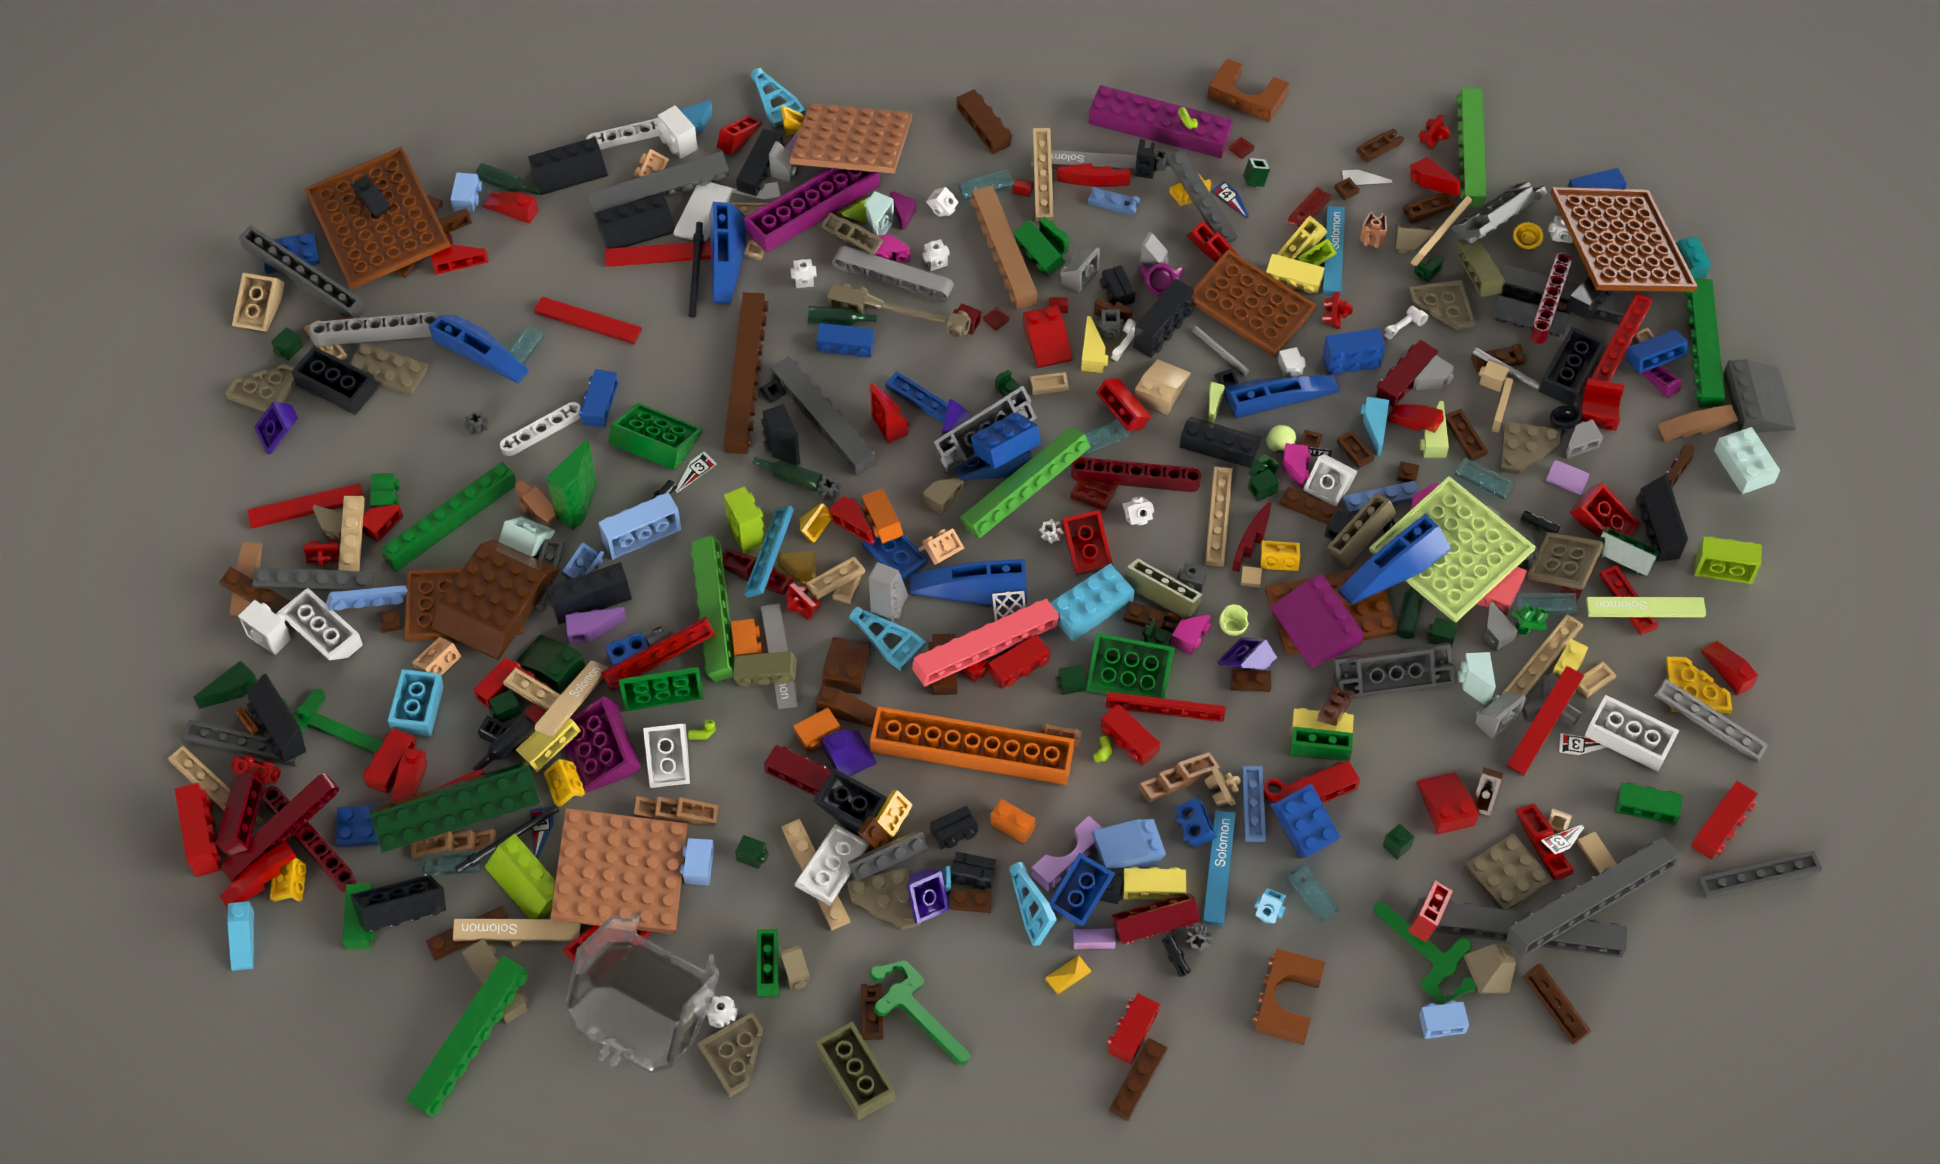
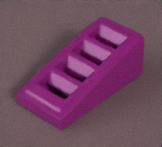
M1662 366L1642 372L1667 398L1681 390V379Z

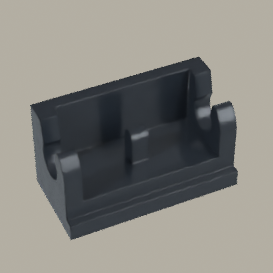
M1140 139L1135 176L1153 179L1154 142L1151 143L1150 148H1146L1145 139Z

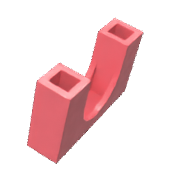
M1516 567L1486 594L1477 605L1489 608L1490 604L1494 602L1501 612L1507 616L1524 582L1527 570Z

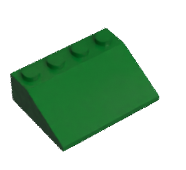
M636 403L611 424L608 443L618 449L629 451L633 455L646 458L650 462L663 465L667 469L675 470L683 463L702 434L703 429L643 404Z
M588 440L582 442L546 477L555 517L572 531L584 522L597 486Z
M1097 633L1086 691L1106 695L1107 692L1165 699L1175 648Z
M699 667L619 679L625 712L704 699Z

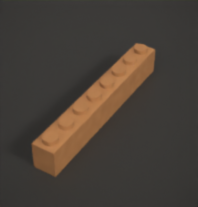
M993 185L972 190L971 206L976 209V218L982 224L981 230L983 235L987 236L988 248H992V257L994 262L998 263L999 275H1003L1004 287L1010 292V302L1014 303L1016 309L1036 305V288Z

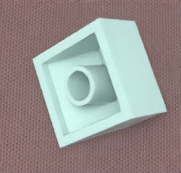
M874 191L871 197H868L865 201L867 227L869 232L875 235H885L894 222L893 198Z
M520 516L504 522L499 542L533 557L541 553L545 539H551L555 530L527 517Z
M1490 652L1466 653L1464 661H1461V671H1458L1459 683L1462 682L1465 692L1484 706L1490 704L1496 687Z

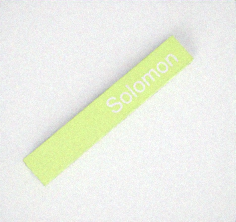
M1587 597L1586 599L1588 617L1706 616L1704 597Z

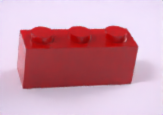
M1119 378L1105 379L1096 392L1098 397L1128 431L1143 430L1152 417Z
M1035 634L988 663V673L1001 689L1006 686L1010 687L1021 677L1030 675L1034 669L1045 666L1050 660V650L1039 636Z
M1119 704L1101 717L1100 727L1102 732L1114 739L1120 749L1128 752L1134 762H1138L1143 766L1159 752L1160 741Z
M392 728L389 734L385 735L381 748L374 753L372 763L366 767L363 773V778L368 787L389 794L395 783L399 763L405 748L415 749L417 746L413 735Z
M1137 993L1135 999L1131 998L1126 1007L1128 1011L1125 1017H1120L1116 1026L1118 1027L1116 1034L1112 1033L1107 1042V1045H1109L1108 1053L1129 1064H1132L1160 1010V1003Z

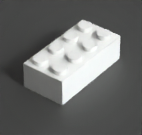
M1605 695L1589 724L1585 737L1659 772L1679 730Z

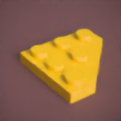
M1666 657L1667 680L1717 712L1731 714V695L1727 689H1722L1718 686L1712 677L1703 670L1697 669L1687 657ZM1671 707V712H1678Z

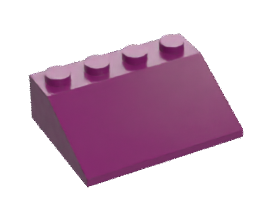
M1323 574L1305 581L1270 607V610L1310 668L1316 667L1361 645L1363 631Z
M603 696L571 717L581 731L564 749L568 760L576 766V771L583 784L585 793L623 780L641 769L616 702Z

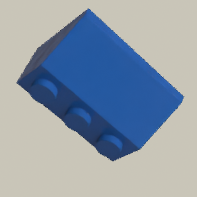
M1079 852L1049 902L1052 911L1064 919L1084 927L1115 873Z

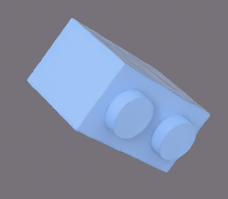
M456 173L450 199L453 211L456 212L467 208L470 213H474L475 206L479 204L478 193L482 190V182L479 181L478 174Z
M688 838L687 846L683 847L685 864H681L680 874H682L685 884L709 886L714 853L713 840Z
M1448 1001L1442 1005L1427 1004L1422 1007L1419 1014L1425 1039L1464 1034L1469 1027L1464 1002Z

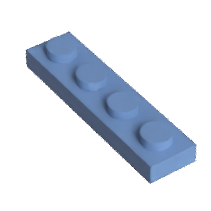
M1414 480L1343 496L1342 501L1347 514L1353 515L1357 514L1375 493L1390 499L1394 506L1412 502L1413 495L1418 493L1419 490Z
M406 585L330 592L326 605L328 610L367 606L377 607L387 604L397 605L404 603L407 588Z
M1242 766L1245 842H1265L1263 766Z

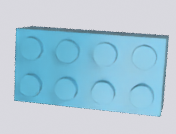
M1110 563L1050 602V604L1059 614L1057 625L1073 642L1128 606L1129 601L1133 602L1135 590Z

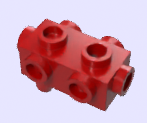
M244 754L243 757L234 756L232 759L231 767L233 768L231 773L237 774L238 777L253 773L264 783L275 784L281 776L280 768L274 767L273 762L266 760L258 762L255 760L256 757Z

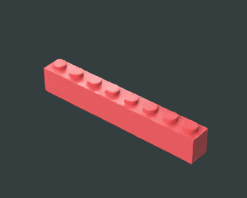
M1047 599L1036 601L1029 607L1021 608L1011 615L1003 616L993 623H987L975 631H969L966 635L954 638L944 645H938L926 653L918 654L913 659L912 670L925 687L1018 645L1035 634L1040 635L1057 627L1059 614Z

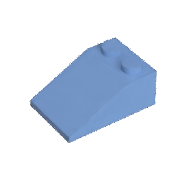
M1154 819L1133 820L1091 832L1102 865L1105 868L1155 867L1166 856Z

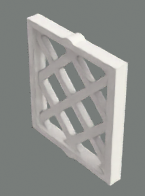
M1024 591L992 594L995 621H997V614L1003 617L1007 616L1009 612L1015 613L1012 610L1015 605L1023 609L1026 608ZM1012 594L1020 595L1016 601L1011 597ZM1000 595L1006 596L1003 602L997 597ZM1008 598L1014 602L1010 608L1004 604ZM1021 598H1022L1023 606L1018 603V601H1019ZM995 600L1000 603L997 609ZM1002 606L1008 610L1005 615L999 612Z

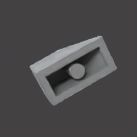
M776 141L769 153L771 177L791 182L792 178L796 177L798 173V166L790 164L791 153Z
M1151 232L1148 233L1141 246L1140 265L1143 264L1146 268H1150L1159 262L1169 263V259H1167L1168 251Z
M1435 355L1415 378L1413 390L1442 389L1446 383L1449 384L1452 381L1454 366Z
M1593 420L1582 421L1576 425L1565 454L1566 459L1600 447L1603 435Z
M1492 602L1487 612L1484 637L1487 644L1497 651L1515 640L1518 630Z

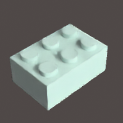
M1752 427L1718 439L1714 452L1741 494L1775 483L1780 469Z

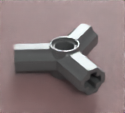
M1550 674L1544 676L1543 698L1523 705L1521 712L1524 720L1530 722L1535 719L1558 681V675ZM1567 704L1559 720L1572 728L1582 713Z

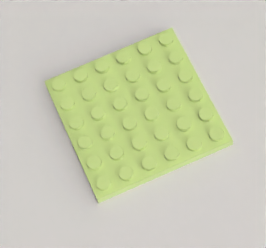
M1448 476L1370 547L1369 551L1375 555L1393 538L1426 513L1440 527L1451 550L1424 572L1405 581L1456 623L1535 550V545Z

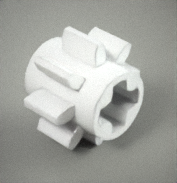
M1053 519L1043 522L1042 528L1039 529L1043 534L1041 538L1044 541L1048 540L1051 544L1057 540L1060 541L1061 534H1064V531L1061 529V523L1059 521L1055 523Z

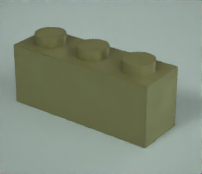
M792 651L735 656L733 678L739 686L743 687L755 684L769 685L770 683L778 682L785 684L789 681H796L797 659Z

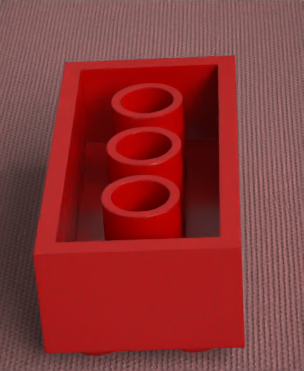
M199 782L174 788L186 860L196 877L221 871L219 863H222V856L215 845L217 833H214L213 829L216 827V822L210 810H213L211 799L208 798L206 789H202Z

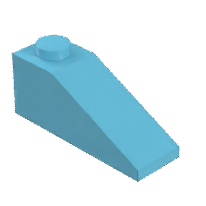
M1367 397L1366 404L1361 406L1360 414L1364 415L1363 424L1376 455L1381 456L1389 400Z
M249 901L228 903L231 970L253 969L254 910Z

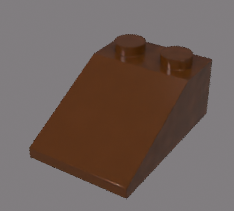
M833 637L824 664L822 685L840 689L846 693L862 695L871 642Z

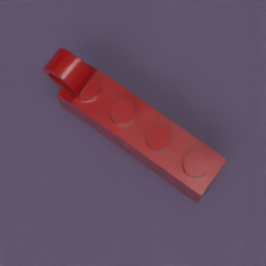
M1349 760L1343 763L1337 762L1331 768L1326 770L1320 769L1314 775L1309 777L1303 776L1292 784H1283L1281 780L1276 778L1269 779L1264 785V797L1271 802H1276L1297 789L1312 784L1323 804L1358 789L1360 779ZM1277 787L1280 792L1274 794L1269 792L1268 788Z

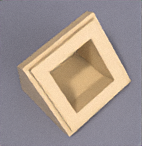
M1552 809L1548 823L1555 831L1561 833L1568 829L1572 815Z

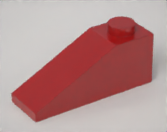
M747 115L721 128L716 148L722 150L725 154H733L739 151L760 128L762 122Z
M1425 157L1410 165V178L1420 187L1455 196L1460 195V180L1430 158Z
M491 192L483 203L484 208L529 224L538 212L536 198L521 192Z
M450 244V247L431 255L436 275L488 263L486 249Z
M843 495L828 509L833 523L869 544H875L871 529L856 500L849 499Z
M1716 641L1701 650L1736 695L1754 686L1759 675L1745 659Z
M405 748L399 763L390 803L417 794L427 768L424 750Z
M1435 880L1417 911L1408 932L1426 942L1438 926L1453 891Z

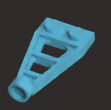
M761 68L751 72L750 77L756 85L766 116L774 127L783 124L780 108L782 105L803 115L805 114V109L798 99L763 72ZM769 85L775 89V91L765 94L763 88ZM779 96L786 101V103L775 108L772 107L770 100Z
M856 607L849 616V619L859 626L884 659L899 671L926 646V641L913 631L860 607ZM873 623H878L885 628L878 636L869 629ZM889 633L902 638L893 649L888 648L883 642V639Z
M1018 862L1013 864L1009 871L1012 876L1026 932L1032 945L1037 946L1042 943L1057 919L1049 902L1027 874L1024 863ZM1025 887L1030 891L1027 897L1024 891ZM1035 901L1039 909L1032 918L1030 907Z

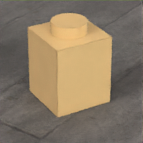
M1488 361L1486 367L1482 366L1478 376L1481 377L1479 385L1500 392L1506 381L1509 368Z

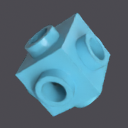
M1267 888L1262 897H1258L1254 908L1257 909L1255 916L1265 923L1275 924L1278 918L1282 919L1286 907L1283 906L1286 895Z

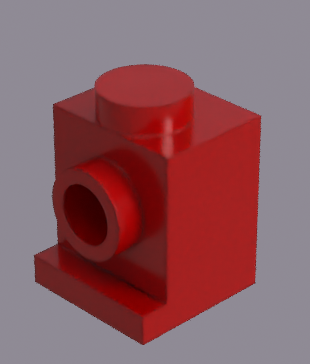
M982 660L959 672L975 683L979 677L983 678L987 673V661Z

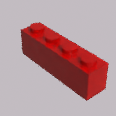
M1737 780L1696 835L1691 847L1711 860L1716 854L1720 856L1726 847L1724 842L1726 840L1731 841L1737 832L1735 827L1737 825L1741 827L1747 816H1745V813L1747 811L1752 812L1757 802L1754 800L1758 793Z

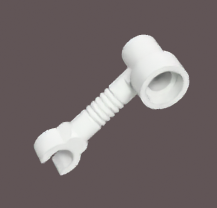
M1411 306L1407 310L1405 318L1395 325L1387 326L1384 329L1387 333L1383 336L1388 340L1392 339L1400 329L1411 321L1418 326H1422L1427 321L1428 314L1423 310H1418L1415 306Z
M1129 318L1125 323L1122 331L1127 333V336L1113 350L1111 359L1118 361L1124 350L1134 339L1136 321Z

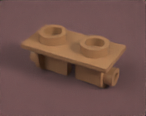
M1043 723L1041 726V734L1075 739L1074 748H1079L1081 730L1049 725L1048 723Z

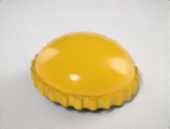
M1524 222L1517 225L1513 231V240L1522 249L1533 250L1543 242L1544 235L1542 229L1537 224Z

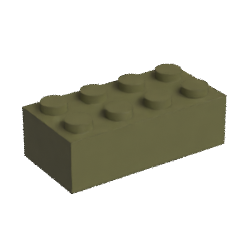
M853 1022L815 1041L816 1052L858 1121L895 1100L894 1088Z

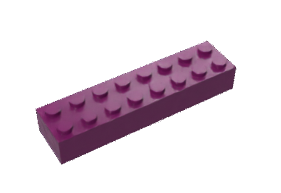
M1099 85L1089 109V124L1222 158L1231 135L1233 119L1184 107L1190 118H1195L1198 123L1196 128L1188 129L1178 114V109L1184 106Z
M829 168L744 217L745 232L768 253L824 220L830 212L834 214L880 187V172Z

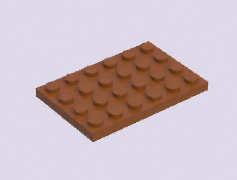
M1229 249L1194 287V301L1192 305L1273 357L1278 355L1279 351L1284 348L1317 309L1316 304Z
M463 568L407 571L406 641L437 640L439 637L450 639L433 631L431 627L438 603ZM524 624L516 635H523Z
M1359 569L1324 575L1363 631L1362 641L1398 634L1399 629L1385 590L1352 605L1338 593V590ZM1312 578L1265 586V593L1270 607L1305 581ZM1272 613L1285 655L1300 653Z

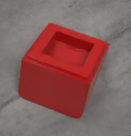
M1017 178L1013 184V193L1030 197L1034 182Z
M1049 297V307L1058 305L1061 313H1068L1067 297Z

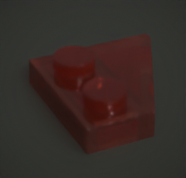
M1078 481L1071 492L1070 498L1105 511L1119 487V482L1113 481V484H1102V481Z

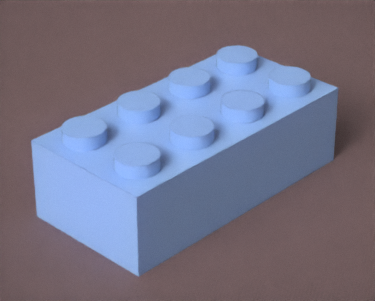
M669 492L658 495L652 500L642 502L631 509L623 510L617 515L607 517L598 522L602 542L612 560L681 530L679 511Z

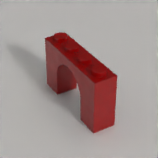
M505 657L473 690L476 699L486 707L491 708L490 699L510 690L503 682L515 668L535 680L537 679L530 671H524L517 661H511ZM540 682L550 688L545 682ZM533 704L525 714L536 724L547 711Z

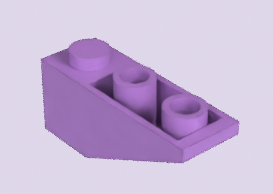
M624 607L592 610L591 612L584 613L574 612L566 615L569 644L590 642L625 622Z

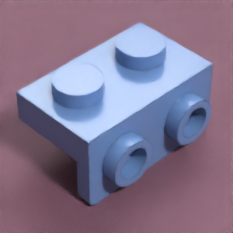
M582 542L561 574L570 580L590 573L594 568L598 569L603 562L601 557L604 552L600 551L597 553Z

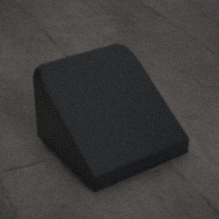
M1235 368L1214 374L1218 384H1222L1224 387L1239 384Z
M778 378L759 388L770 403L786 395Z

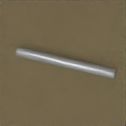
M1197 326L1193 328L1192 332L1240 373L1244 376L1249 373V370L1200 328Z
M1475 348L1472 353L1486 362L1492 361L1508 367V374L1536 390L1541 384L1478 348Z

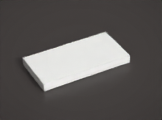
M712 182L706 186L697 185L674 230V236L693 241L696 222H702L704 241H709V213L712 203L728 202L733 193V188Z
M835 824L794 886L830 906L851 875L848 861L865 854L869 846L860 837Z

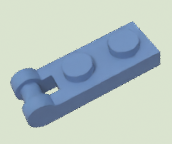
M1093 187L1088 199L1089 205L1130 216L1135 215L1136 206L1140 203L1138 196L1133 195L1130 197Z

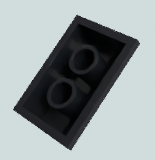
M781 404L764 410L761 423L764 428L762 433L765 439L763 443L766 451H770L773 458L794 465H800L798 432L785 405Z

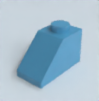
M710 100L680 109L695 126L696 133L703 131L713 114Z

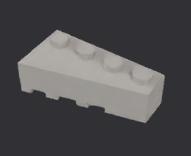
M877 562L869 576L871 613L894 623L901 616L902 607L908 597V593L899 570Z

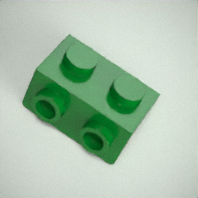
M1046 217L1040 219L1039 231L1062 256L1069 251L1068 234L1061 231L1053 221H1049Z

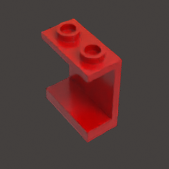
M1587 378L1583 390L1582 420L1580 422L1593 420L1598 428L1617 431L1621 418L1619 417V409L1624 384Z

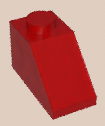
M390 505L370 508L363 515L362 533L378 543L403 518L400 506Z

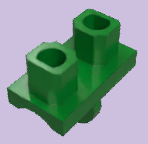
M1524 605L1520 611L1513 610L1511 613L1512 616L1518 619L1515 627L1520 635H1528L1532 629L1544 631L1547 628L1544 621L1548 614L1543 608L1537 607L1534 610L1530 605Z

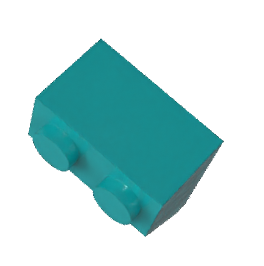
M1698 236L1680 239L1676 242L1693 278L1706 277L1711 262Z

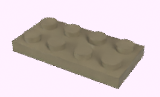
M363 342L349 363L373 375L377 385L413 396L429 369L427 363Z

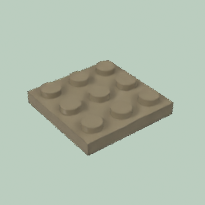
M1548 532L1527 574L1528 580L1583 590L1604 547L1603 542Z
M1514 833L1465 865L1467 871L1499 909L1503 910L1512 909L1549 885L1553 880Z

